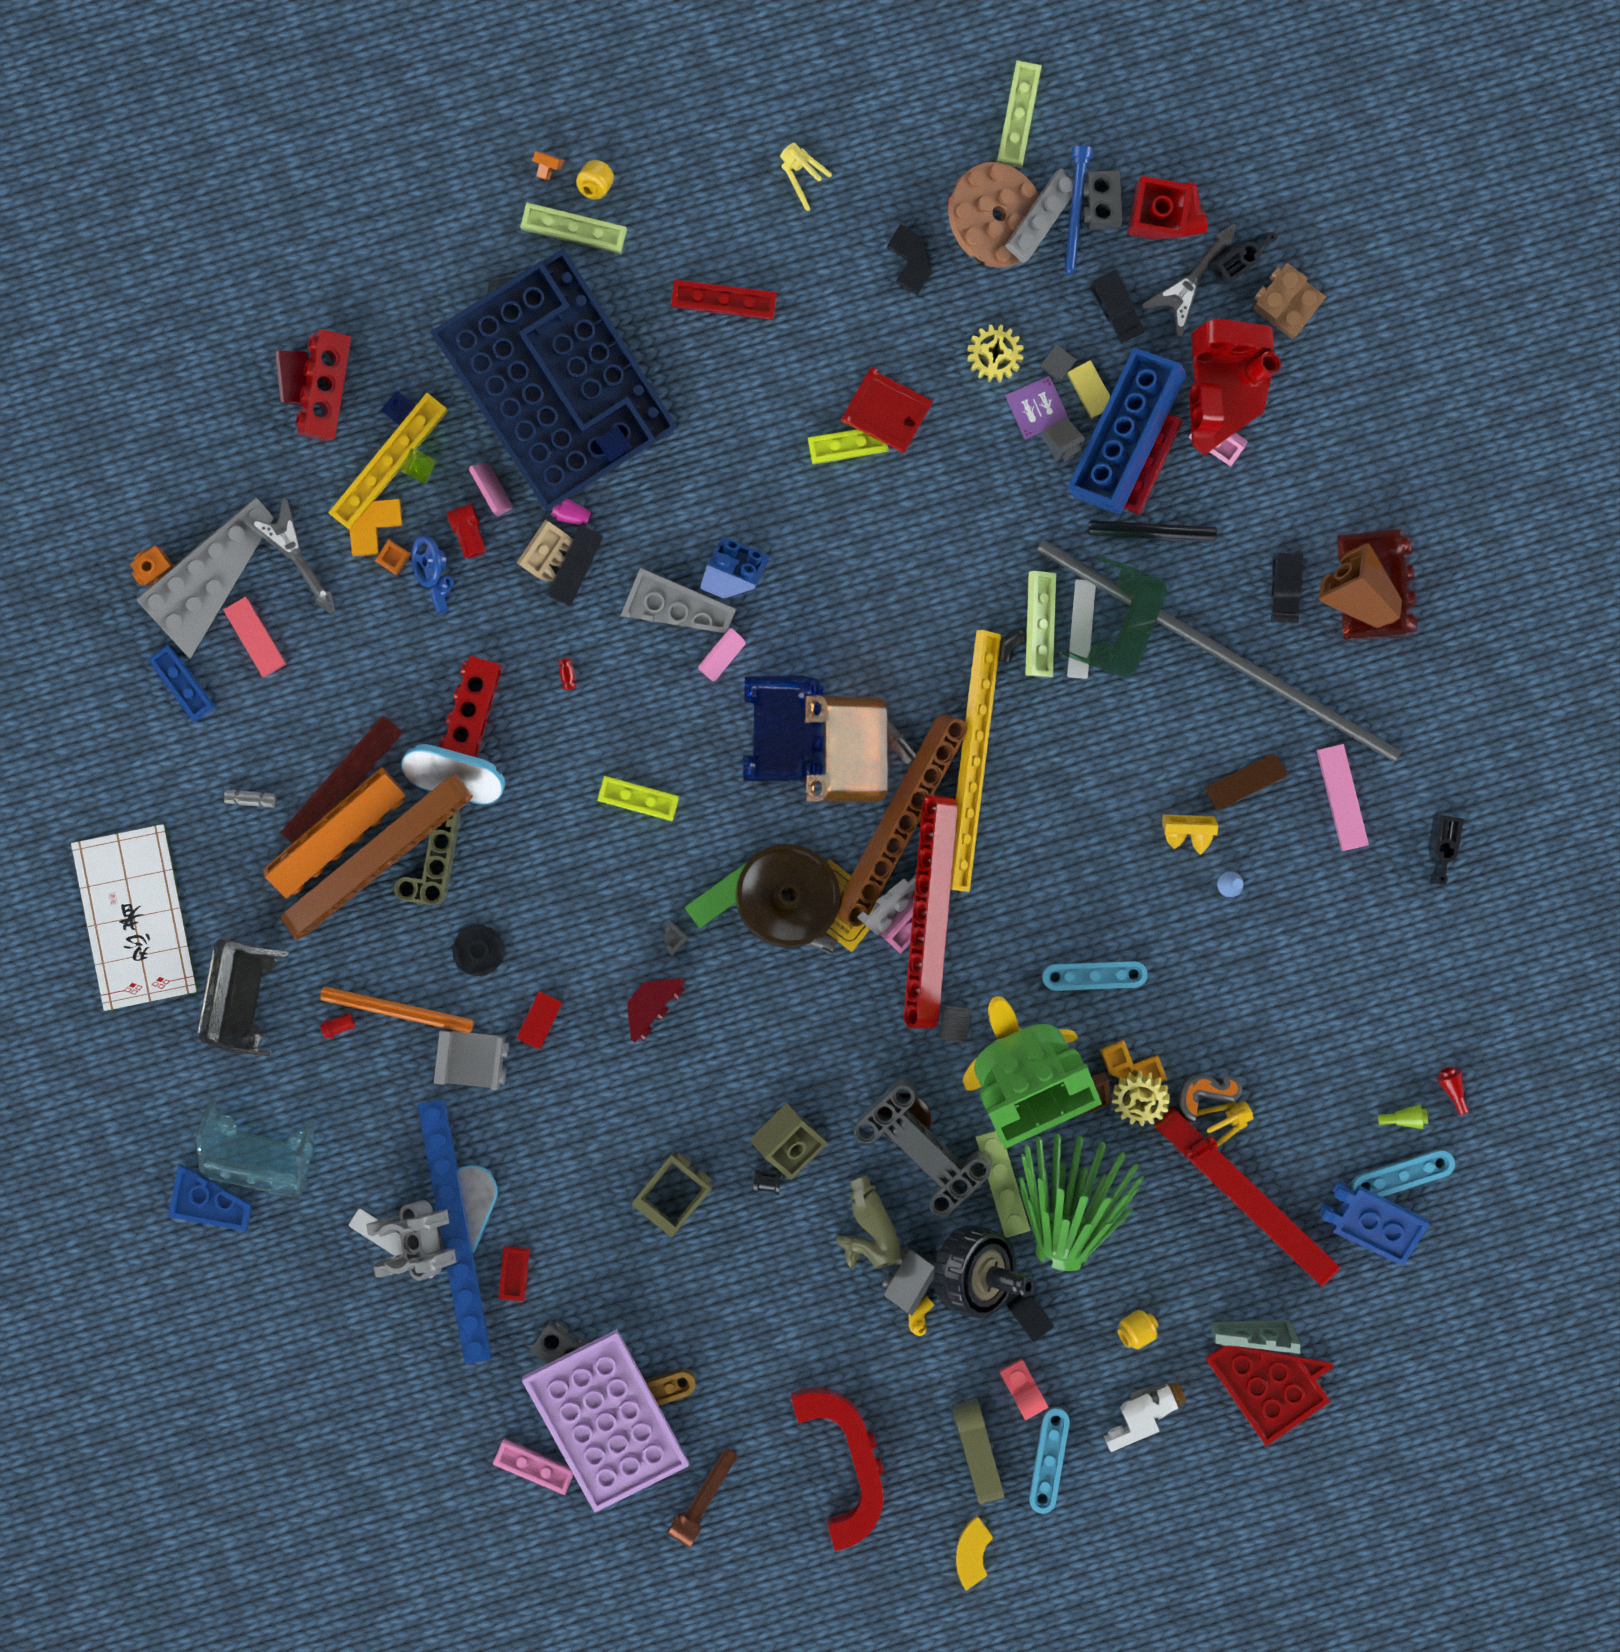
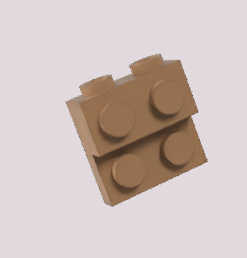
M1287 263L1284 268L1278 266L1269 277L1273 282L1268 289L1263 286L1253 298L1257 303L1252 309L1291 339H1294L1326 296L1306 282L1308 279L1306 276Z

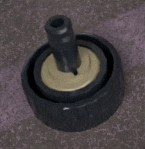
M963 1226L951 1233L939 1250L934 1268V1286L940 1302L951 1311L973 1318L989 1317L1003 1306L1010 1293L1028 1297L1032 1294L1035 1287L1031 1276L1016 1272L1015 1253L1009 1240L1001 1233L984 1227Z

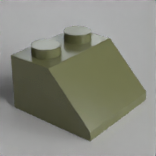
M788 1103L778 1110L750 1139L762 1156L790 1180L828 1144Z

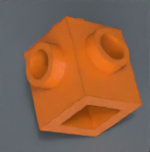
M157 546L139 552L134 557L135 561L130 563L134 569L132 575L141 586L145 584L148 587L174 567L164 551Z

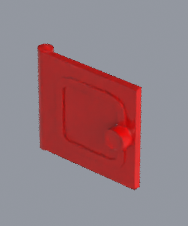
M870 367L843 414L841 421L904 454L933 401L878 373L876 368Z

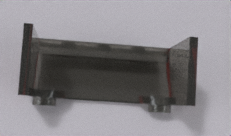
M218 939L213 949L198 1031L200 1041L231 1053L270 1057L271 1051L259 1047L263 1039V1033L253 1021L262 973H269L276 966L277 956L288 957L289 952L262 945Z

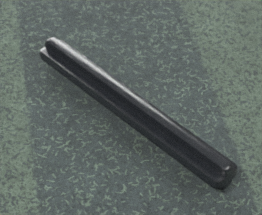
M1090 521L1088 524V534L1092 536L1214 542L1217 539V528Z

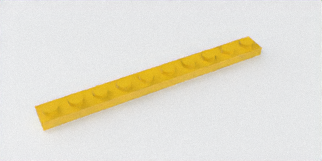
M986 630L976 631L965 719L967 731L962 744L955 798L957 818L950 890L970 892L1001 634Z

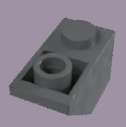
M1067 418L1047 428L1041 435L1056 462L1062 459L1067 462L1076 457L1078 452L1082 450L1081 446L1085 441L1083 435Z

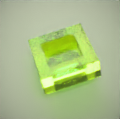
M411 448L401 472L426 484L436 460L417 449Z

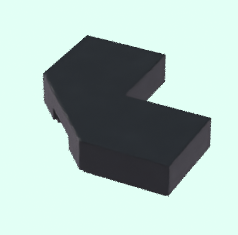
M900 224L888 243L887 249L908 261L897 278L896 284L918 296L931 275V268L923 237Z

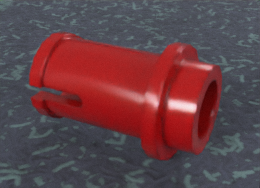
M350 1012L330 1021L325 1019L324 1023L320 1024L325 1039L329 1037L334 1039V1035L356 1028Z

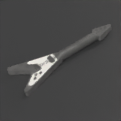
M1236 224L1229 226L1216 235V242L1189 276L1141 305L1142 309L1171 307L1174 312L1177 337L1183 334L1198 281L1209 268L1208 264L1216 259L1225 246L1228 247L1231 244Z
M286 498L281 500L276 524H269L246 517L244 523L285 556L292 559L316 595L315 602L332 615L335 612L331 592H325L300 554V547L288 500Z

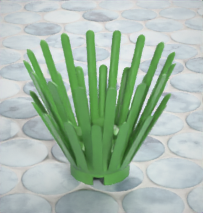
M1055 1134L1050 1213L1047 1167L1044 1164L1043 1141L1038 1136L1036 1138L1039 1198L1031 1150L1027 1143L1025 1144L1026 1157L1024 1154H1021L1030 1200L1025 1182L1022 1177H1019L1021 1186L1019 1189L1037 1242L1035 1255L1043 1263L1045 1257L1053 1260L1052 1268L1063 1271L1080 1270L1082 1262L1084 1266L1087 1264L1088 1256L1132 1212L1133 1208L1128 1209L1115 1222L1130 1204L1132 1197L1141 1188L1138 1186L1144 1176L1137 1178L1127 1193L1122 1196L1113 1208L1138 1169V1164H1133L1111 1197L1105 1198L1125 1158V1153L1120 1152L1108 1175L1100 1177L1086 1208L1106 1144L1104 1142L1098 1144L1088 1177V1169L1082 1167L1076 1184L1083 1145V1137L1077 1136L1064 1201L1066 1165L1064 1163L1060 1164L1061 1136L1060 1134Z

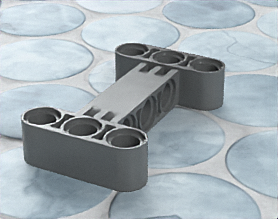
M901 1078L860 1115L855 1126V1137L860 1142L867 1144L873 1142L885 1132L938 1183L931 1194L930 1210L937 1216H946L989 1177L992 1164L991 1157L984 1151H975L961 1162L908 1110L915 1101L917 1087L911 1079ZM907 1089L911 1095L909 1097H902L898 1094V1090ZM883 1106L889 1107L892 1113L885 1115L880 1112L879 1108ZM869 1124L874 1130L872 1132H865L861 1125ZM980 1162L983 1163L986 1166V1168L983 1170H977L973 1167V1164ZM956 1180H963L967 1183V1186L958 1187L954 1182ZM944 1197L949 1202L947 1204H939L936 1198Z

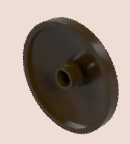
M779 844L759 851L746 863L737 881L735 900L743 923L756 937L773 946L795 948L816 941L830 928L839 910L840 888L834 871L820 855L799 845Z

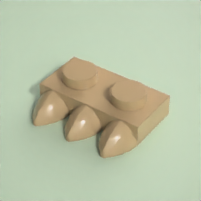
M545 520L517 561V564L541 580L553 581L555 573L549 564L560 566L563 555L559 549L567 551L572 539L552 523Z

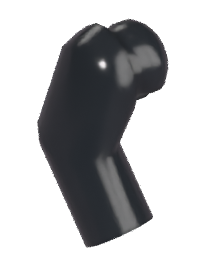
M1014 629L1002 638L999 662L1011 663L1013 648L1020 644L1025 645L1027 642L1026 631Z

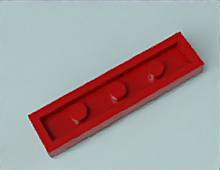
M674 280L671 308L774 320L777 292Z
M1168 414L1125 504L1124 510L1137 515L1141 514L1183 423L1181 418Z

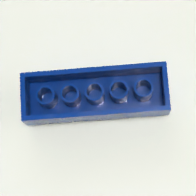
M1135 347L1133 348L1067 487L1074 498L1121 515L1187 376L1181 363Z

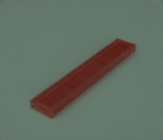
M383 715L280 833L293 844L351 794L404 732Z

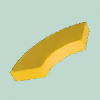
M978 1515L972 1518L963 1529L956 1550L957 1572L966 1591L987 1576L983 1566V1554L986 1546L993 1539L992 1534Z

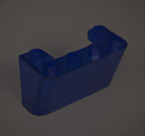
M804 675L745 677L744 703L754 705L753 756L743 755V781L817 783L819 778H822L823 764L821 763V752L824 748V740L821 736V726L824 723V713L821 710V700L824 699L825 690L823 684H820L818 679Z

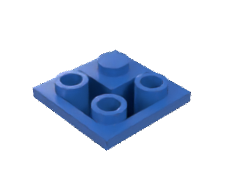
M722 537L706 567L700 589L721 598H727L755 589L770 556L759 550L739 544L735 540Z

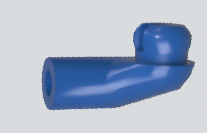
M449 575L440 576L438 582L430 590L436 614L449 611L445 598L454 585V580Z

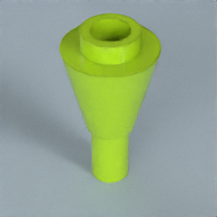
M1417 1104L1396 1111L1393 1114L1378 1115V1124H1396L1398 1126L1423 1130V1124H1428L1427 1109H1421V1104Z

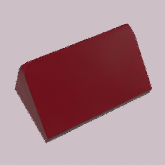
M276 351L281 403L300 406L303 403L300 401V392L302 387L305 386L307 376H304V367L308 360V353L305 351Z

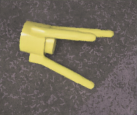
M792 143L780 155V158L784 161L781 167L788 174L805 210L810 211V206L792 169L798 171L804 167L817 181H821V176L807 163L808 161L827 177H831L832 173L812 158L803 148L800 149L796 143Z

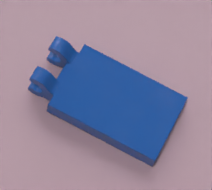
M1337 1181L1332 1191L1335 1192L1334 1197L1344 1202L1339 1210L1324 1202L1319 1210L1322 1213L1321 1218L1334 1224L1332 1227L1334 1233L1404 1266L1430 1225L1429 1220L1359 1185L1355 1191H1352L1345 1184Z

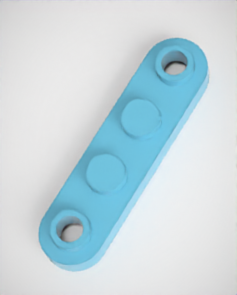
M1136 961L1052 964L1043 971L1042 981L1048 989L1054 991L1136 988L1146 982L1148 973L1146 967ZM1135 969L1138 973L1135 979L1129 977V971ZM1057 972L1060 976L1057 982H1052L1050 979L1051 974Z
M1434 1150L1362 1173L1352 1181V1191H1355L1358 1185L1361 1186L1362 1183L1367 1182V1190L1381 1197L1450 1175L1454 1170L1455 1161L1450 1153L1443 1150ZM1441 1158L1443 1160L1442 1166L1436 1167V1160Z
M1056 1406L1048 1408L1042 1417L1029 1493L1031 1507L1034 1511L1041 1514L1049 1513L1056 1505L1070 1423L1066 1411ZM1053 1416L1060 1417V1421L1057 1424L1051 1423ZM1045 1494L1047 1498L1045 1501L1040 1502L1037 1500L1038 1496Z

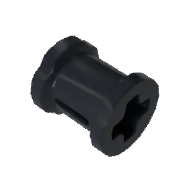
M755 1170L753 1193L767 1191L779 1195L781 1171H777L774 1174Z

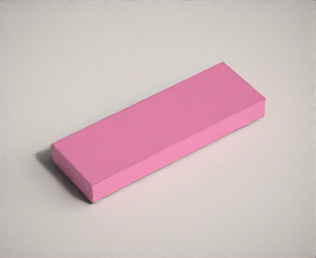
M506 1438L503 1439L493 1462L495 1466L563 1495L566 1494L574 1475L569 1465Z

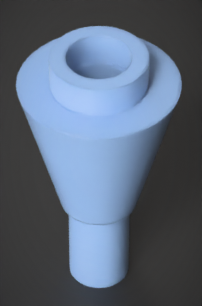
M1225 872L1218 879V889L1226 897H1235L1243 889V880L1236 872Z

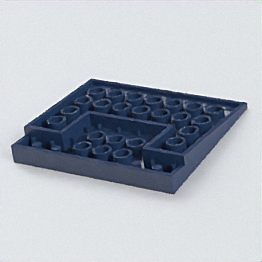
M564 248L544 261H539L430 331L546 512L678 429Z

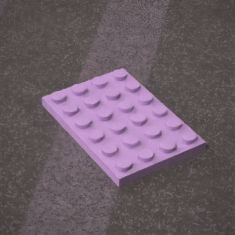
M617 1329L522 1376L524 1386L594 1512L689 1466L687 1457Z

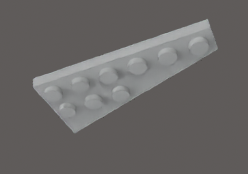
M256 497L136 598V601L189 659L192 657L262 539L258 533L244 523L245 518L251 517L269 524L274 519Z

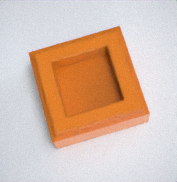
M388 539L375 562L398 576L410 558L411 553Z

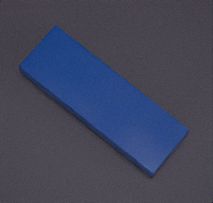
M167 644L148 658L150 664L193 722H197L216 708L170 644Z

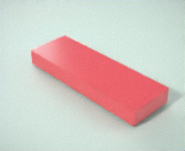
M247 597L240 599L223 610L262 677H266L286 665L285 660Z

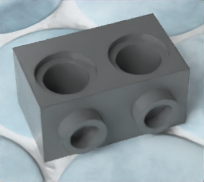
M1120 170L1088 172L1083 185V197L1087 198V206L1083 207L1084 223L1088 222V231L1119 229L1122 224ZM1103 184L1107 191L1103 193L1098 192L1094 185ZM1096 210H1105L1108 213V217H1098Z
M550 1320L530 1349V1352L546 1363H550L566 1355L568 1351L576 1350L589 1342L581 1336L576 1338L568 1332L569 1328L559 1321L554 1323ZM555 1335L559 1339V1345L555 1347L549 1346L546 1342V1336Z

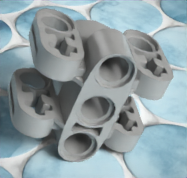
M420 1200L404 1205L399 1215L366 1224L368 1235L371 1236L379 1235L382 1237L399 1231L403 1254L376 1262L374 1265L375 1277H384L409 1271L415 1280L420 1281L437 1275L443 1267L456 1263L455 1249L441 1250L437 1227L450 1223L448 1210L433 1211L429 1202Z

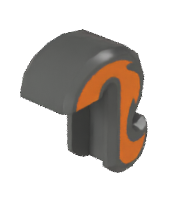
M1200 1074L1192 1076L1180 1088L1177 1102L1178 1109L1186 1120L1194 1122L1197 1116L1199 1097L1231 1103L1242 1094L1240 1081L1235 1077L1226 1075L1220 1077L1219 1084L1209 1075Z

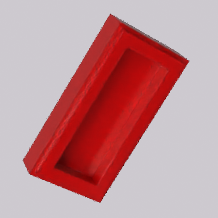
M539 991L516 1039L540 1050L563 1002Z
M504 1245L498 1299L525 1301L531 1248Z

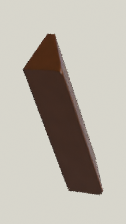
M1275 753L1204 789L1215 811H1218L1288 776V773Z

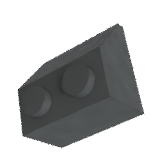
M908 1246L906 1251L901 1250L902 1260L895 1263L897 1264L893 1274L888 1272L881 1286L884 1287L883 1295L908 1314L913 1315L934 1279L936 1261Z

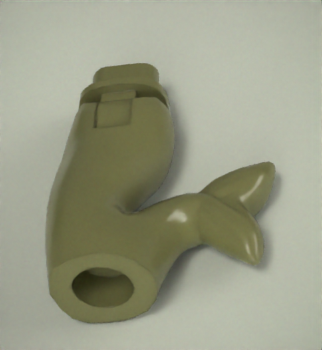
M868 1176L851 1181L850 1185L853 1193L850 1194V1197L852 1199L854 1216L859 1225L875 1239V1242L866 1238L836 1235L837 1243L845 1249V1258L848 1266L853 1269L861 1253L870 1260L875 1269L884 1268L901 1261L902 1254L896 1231L879 1195L874 1191L876 1190L875 1186H871Z

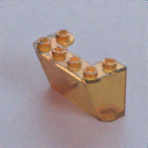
M806 696V723L826 722V774L806 775V801L846 804L882 801L886 797L888 790L887 707L884 700L875 697ZM815 703H820L822 708L818 716L813 712ZM817 781L822 784V792L818 796L814 792V785Z

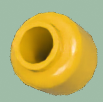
M590 160L579 172L576 184L579 191L585 197L594 200L601 199L611 188L614 182V174L606 163L599 160Z
M1137 1310L1123 1318L1119 1323L1118 1335L1128 1348L1141 1349L1157 1338L1156 1328L1158 1327V1322L1151 1313L1146 1314L1142 1310Z

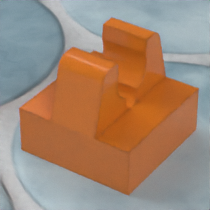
M535 151L532 161L539 164L536 177L550 180L553 170H562L565 160L541 151Z

